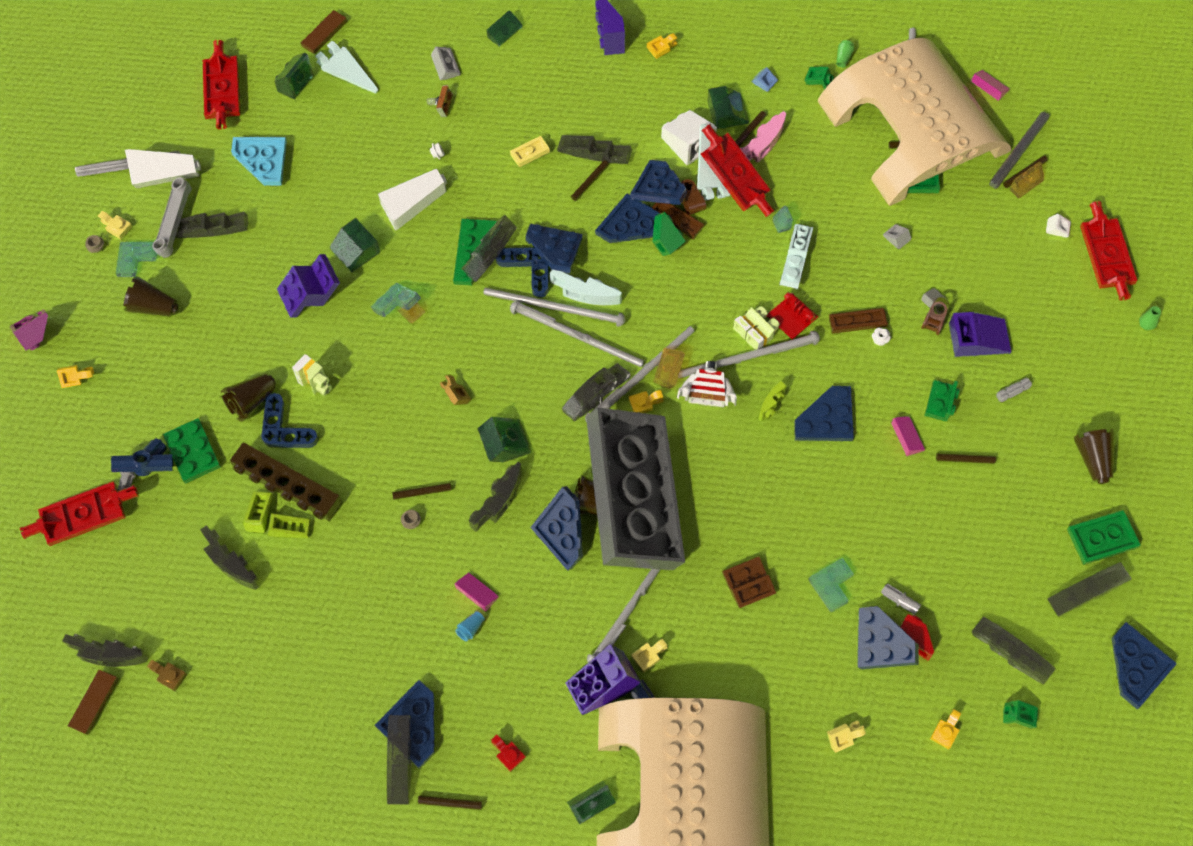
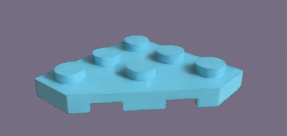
M233 137L232 155L264 186H282L286 138Z

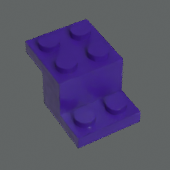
M319 254L312 266L293 265L278 286L277 291L290 318H297L305 306H324L340 282L326 254Z

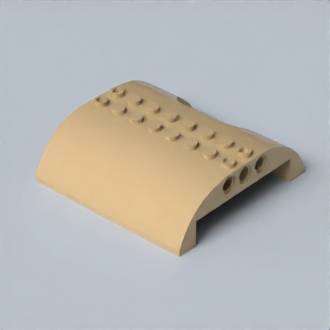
M910 39L858 61L837 76L818 99V103L835 127L850 121L853 108L860 104L871 103L881 111L898 135L900 140L898 149L877 169L871 178L889 206L904 200L908 188L988 151L995 158L1011 151L1008 142L936 45L929 39Z
M706 698L631 699L610 703L599 708L598 751H619V746H628L635 750L640 760L641 777L639 816L626 829L597 835V846H769L765 710L763 708L740 701Z

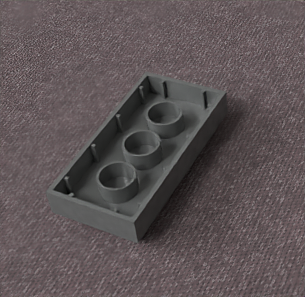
M597 407L586 417L603 565L674 570L685 563L665 416Z

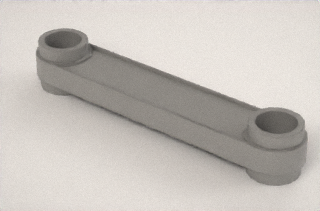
M178 177L172 182V190L157 238L152 245L154 251L163 258L170 256L173 252L172 246L187 197L192 191L190 184L182 177Z

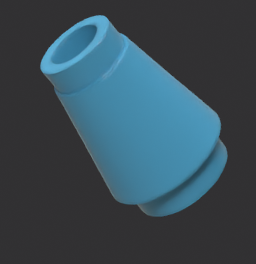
M476 611L457 625L456 634L464 641L472 639L485 618Z

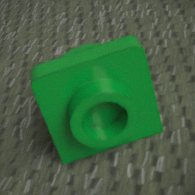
M809 67L804 81L806 85H822L825 90L834 80V76L829 67Z
M1020 700L1005 703L1003 723H1017L1028 728H1037L1038 707Z

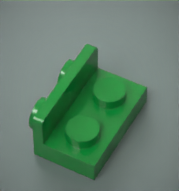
M933 380L924 416L947 422L949 416L954 415L956 405L953 404L954 399L957 400L960 388H957L958 381L954 380L953 384Z

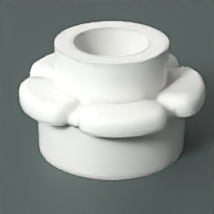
M432 143V148H430L431 154L434 158L437 157L440 160V157L445 156L440 143Z
M875 329L874 333H872L874 343L879 346L888 343L891 338L889 336L890 332L887 329Z

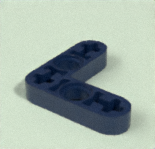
M502 248L496 252V263L501 267L531 266L533 295L537 298H543L548 294V261L545 258L538 259V253L535 251V248ZM524 254L527 258L521 261L517 259V256ZM539 269L545 271L542 276H537L535 272ZM538 282H542V291H538Z
M276 393L270 394L266 398L261 435L264 444L267 447L312 448L316 446L318 435L315 430L310 428H282L285 406L283 398ZM275 400H278L279 403H276V411H274L272 403H274ZM276 416L278 421L275 424H269L268 420L270 417ZM273 434L274 438L269 441L268 438ZM288 434L295 435V439L293 441H285V437ZM309 435H312L310 441H307L306 438H308Z

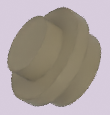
M91 235L86 239L85 246L89 252L97 253L103 249L104 241L97 235Z
M407 510L401 516V523L406 529H414L420 524V515L415 510Z

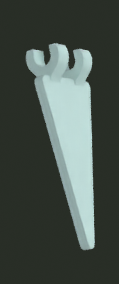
M331 41L327 45L330 48L328 50L329 53L333 55L330 59L322 52L316 55L317 63L321 66L322 71L370 92L378 93V88L345 47L340 49L335 42Z
M701 124L697 188L702 190L701 195L705 201L714 198L711 188L718 187V199L730 196V193L700 155L711 144L704 133L701 132L706 127V124Z

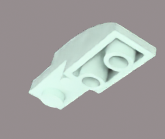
M795 224L780 285L798 289L813 227Z
M552 270L550 273L551 283L563 288V296L593 305H618L622 302V292L615 287L605 285L598 279L594 280L589 277L585 283L582 279L574 278L566 272Z

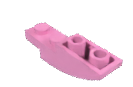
M784 111L779 115L773 116L768 123L762 124L757 130V138L752 139L744 148H740L749 161L754 159L758 163L775 146L783 131L786 117Z

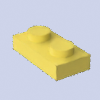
M539 136L511 150L510 154L516 164L521 167L549 153L550 149L543 138Z

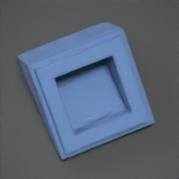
M766 67L755 76L752 83L767 92L778 79Z

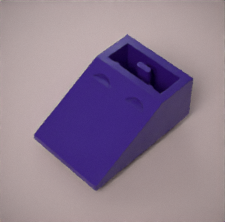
M595 0L596 22L600 24L597 25L598 35H600V49H604V55L625 53V29L622 16L608 0Z
M975 312L953 313L949 322L955 357L1011 353L1005 319Z
M610 644L565 683L580 713L584 715L625 696L641 681L624 651Z

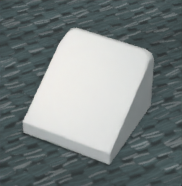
M1059 214L1049 217L1046 233L1067 238L1069 237L1071 221Z

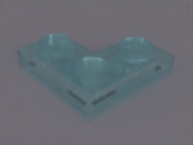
M120 242L116 267L117 277H135L138 261H156L157 253L152 247L154 242Z
M395 283L383 296L376 300L371 308L373 312L385 317L397 305L408 311L421 298L418 293Z
M841 558L812 575L808 580L829 611L833 612L848 603L849 600L838 585L853 577L854 573L844 559Z

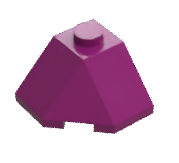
M45 310L39 311L36 317L28 315L10 326L13 334L26 351L28 349H36L40 346V342L43 341L48 318Z

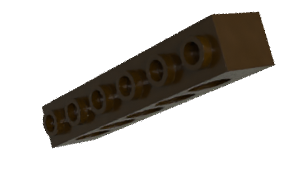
M244 442L230 459L233 470L236 473L248 475L252 482L264 484L268 491L280 493L284 500L296 502L300 509L312 511L313 515L320 520L324 518L330 522L343 503L338 494ZM257 463L255 467L250 468L251 464ZM268 472H273L272 475L265 476ZM289 481L288 484L284 486L281 485L282 482ZM305 490L303 494H297L298 491ZM318 498L321 499V501H320L319 503H317V504H314V503H313L314 500H316V499H318Z

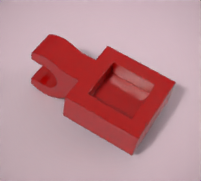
M497 734L491 739V743L500 751L496 755L497 759L510 773L526 759V756L512 741L506 745Z

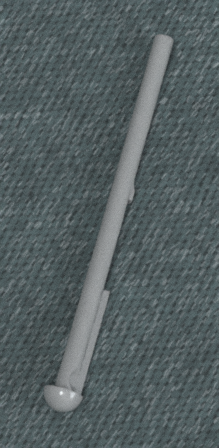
M484 288L483 294L520 301L530 305L615 322L617 327L625 323V316L622 313H619L617 316L544 299Z
M514 301L510 306V311L514 315L517 312L639 367H642L644 364V360L594 339L588 334H583L558 323L554 318L521 304L520 301Z
M689 326L654 359L646 363L620 389L617 388L597 407L609 409L693 334L694 329Z
M810 331V335L714 362L717 363V368L812 343L816 345L820 341V336L817 332ZM706 363L676 371L678 379L696 374L697 369L705 370Z
M660 569L650 570L594 654H588V663L607 646L615 644L626 627L624 622L635 608L640 597L646 594V590Z

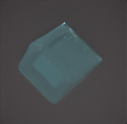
M783 206L773 217L774 225L778 233L791 229L793 219L788 208Z

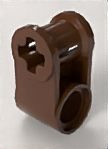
M690 179L683 180L681 184H684L687 190V194L682 201L686 213L692 215L706 210L705 200L695 182Z
M938 297L933 301L921 329L926 328L939 335L949 309V301L946 298ZM942 304L945 310L939 311L935 308V305Z

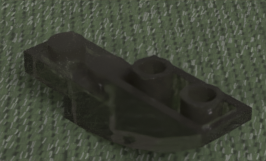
M618 363L608 370L603 367L570 397L562 407V411L572 420H578L601 404L605 395L629 380L631 373Z
M517 462L515 465L509 466L505 471V475L497 478L492 483L491 492L493 497H488L483 504L484 506L480 510H475L470 515L469 524L475 532L489 519L496 523L508 509L521 480V463Z
M207 525L201 528V532L210 544L203 550L212 562L225 575L237 583L251 589H258L259 587L255 582L258 578L252 570L247 571L245 566L248 563L242 555L237 556L235 551L230 553L225 544L221 546L218 542L221 538L215 529L211 531Z
M65 634L62 640L68 647L78 650L76 656L82 661L95 665L126 667L142 664L148 660L143 654L144 650L132 646V648L125 647V643L116 639L113 642L105 640L104 644L94 640L90 643L85 641L86 638L78 634L73 636Z

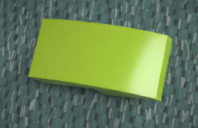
M782 381L770 391L764 400L759 415L760 421H763L766 417L769 419L776 413L777 402L781 401L785 396L786 385Z

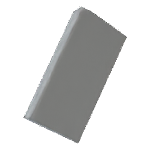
M435 47L431 57L440 80L460 76V71L451 48Z

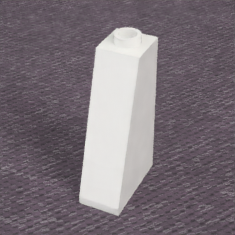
M125 150L131 182L135 188L172 182L178 177L183 179L198 177V171L201 170L199 160H196L193 155Z
M437 169L378 194L380 203L394 230L402 227L446 192V179L443 174H439Z

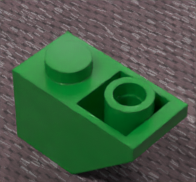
M665 212L655 216L652 240L662 256L672 254L686 242L682 232L674 226L672 218Z

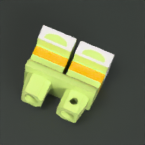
M762 306L755 310L750 308L744 316H739L734 320L733 329L744 340L746 339V342L754 350L761 349L773 339L774 333L779 328V322L776 319L772 318L768 322L764 320L768 313Z
M306 354L292 367L298 383L303 387L309 383L314 395L319 392L326 396L332 389L331 385L328 384L329 378L325 375L323 367Z

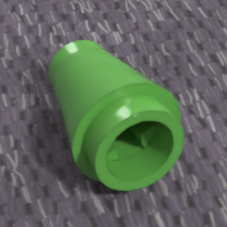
M843 40L838 45L836 62L838 67H846L855 49L851 41Z
M1153 306L1139 318L1140 326L1144 330L1155 329L1159 322L1161 309Z

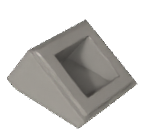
M897 224L883 234L898 249L911 240L909 229Z
M933 288L924 293L921 300L930 308L936 298L944 296ZM936 304L935 308L938 310L943 305Z

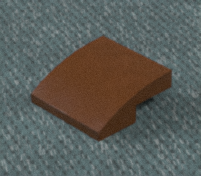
M760 557L722 571L727 586L739 608L776 594L770 576L766 574Z

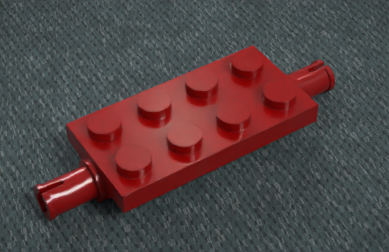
M214 40L212 56L209 59L202 60L205 119L216 118V128L222 130V125L223 129L227 128L226 117L240 116L237 56H228L224 53V41L218 40L217 45V40Z
M711 124L703 128L701 132L704 133L711 144L700 155L743 212L754 204L759 207L765 217L769 216L771 212L775 211L765 199V195L770 191V188L729 133L719 137Z
M1096 201L1092 202L1090 208L1094 218L1089 222H1082L1080 228L1099 289L1116 287L1119 300L1123 301V298L1124 301L1131 298V294L1127 285L1136 284L1137 277L1118 218L1110 219L1104 214L1101 201L1097 203Z
M110 482L38 509L40 517L36 520L37 522L20 527L21 535L24 539H27L39 533L44 534L47 545L53 546L125 518L122 507L123 502L139 497V494L136 493L138 490L135 485L118 491L116 484Z

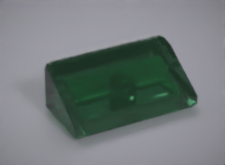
M509 10L487 29V38L500 47L523 25Z
M604 781L599 782L567 802L579 825L616 803Z

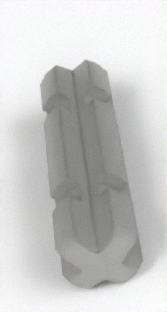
M1024 378L1020 380L1021 382L1005 388L1006 390L1003 389L997 392L996 397L1000 402L1008 400L1007 398H1012L1023 392L1022 390L1025 391L1031 388L1032 383L1029 378Z

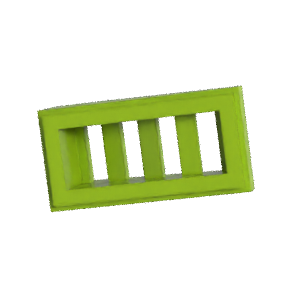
M253 492L243 521L246 531L265 532L273 493Z
M271 513L267 536L308 539L311 519ZM276 523H280L279 529L275 528ZM284 523H288L287 530L283 529ZM292 523L296 524L295 531H291ZM300 524H304L303 532H299Z

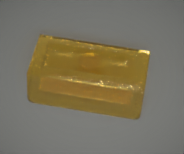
M1036 163L1013 180L1010 191L1017 198H1021L1044 181L1042 163Z
M663 348L653 382L668 389L675 387L685 353Z

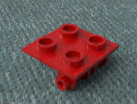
M787 292L784 296L785 299L767 314V317L770 320L772 318L776 319L779 322V328L793 340L812 324L818 316L793 293Z

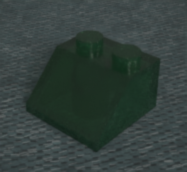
M304 52L294 56L290 62H287L282 72L276 76L274 82L279 93L295 100L314 76L308 54Z
M727 86L708 89L707 102L713 124L717 129L749 124L741 93Z
M354 218L340 229L330 246L331 251L351 273L381 253L378 241L357 218Z
M492 416L477 428L489 462L504 463L531 453L519 419Z

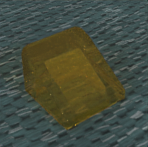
M414 298L397 310L411 324L425 313Z

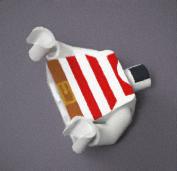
M707 361L705 370L697 369L696 374H691L678 390L677 398L679 399L680 396H684L685 401H688V403L717 407L728 406L729 402L734 403V406L737 405V396L734 394L732 385L724 377L723 372L716 371L717 363L714 361Z

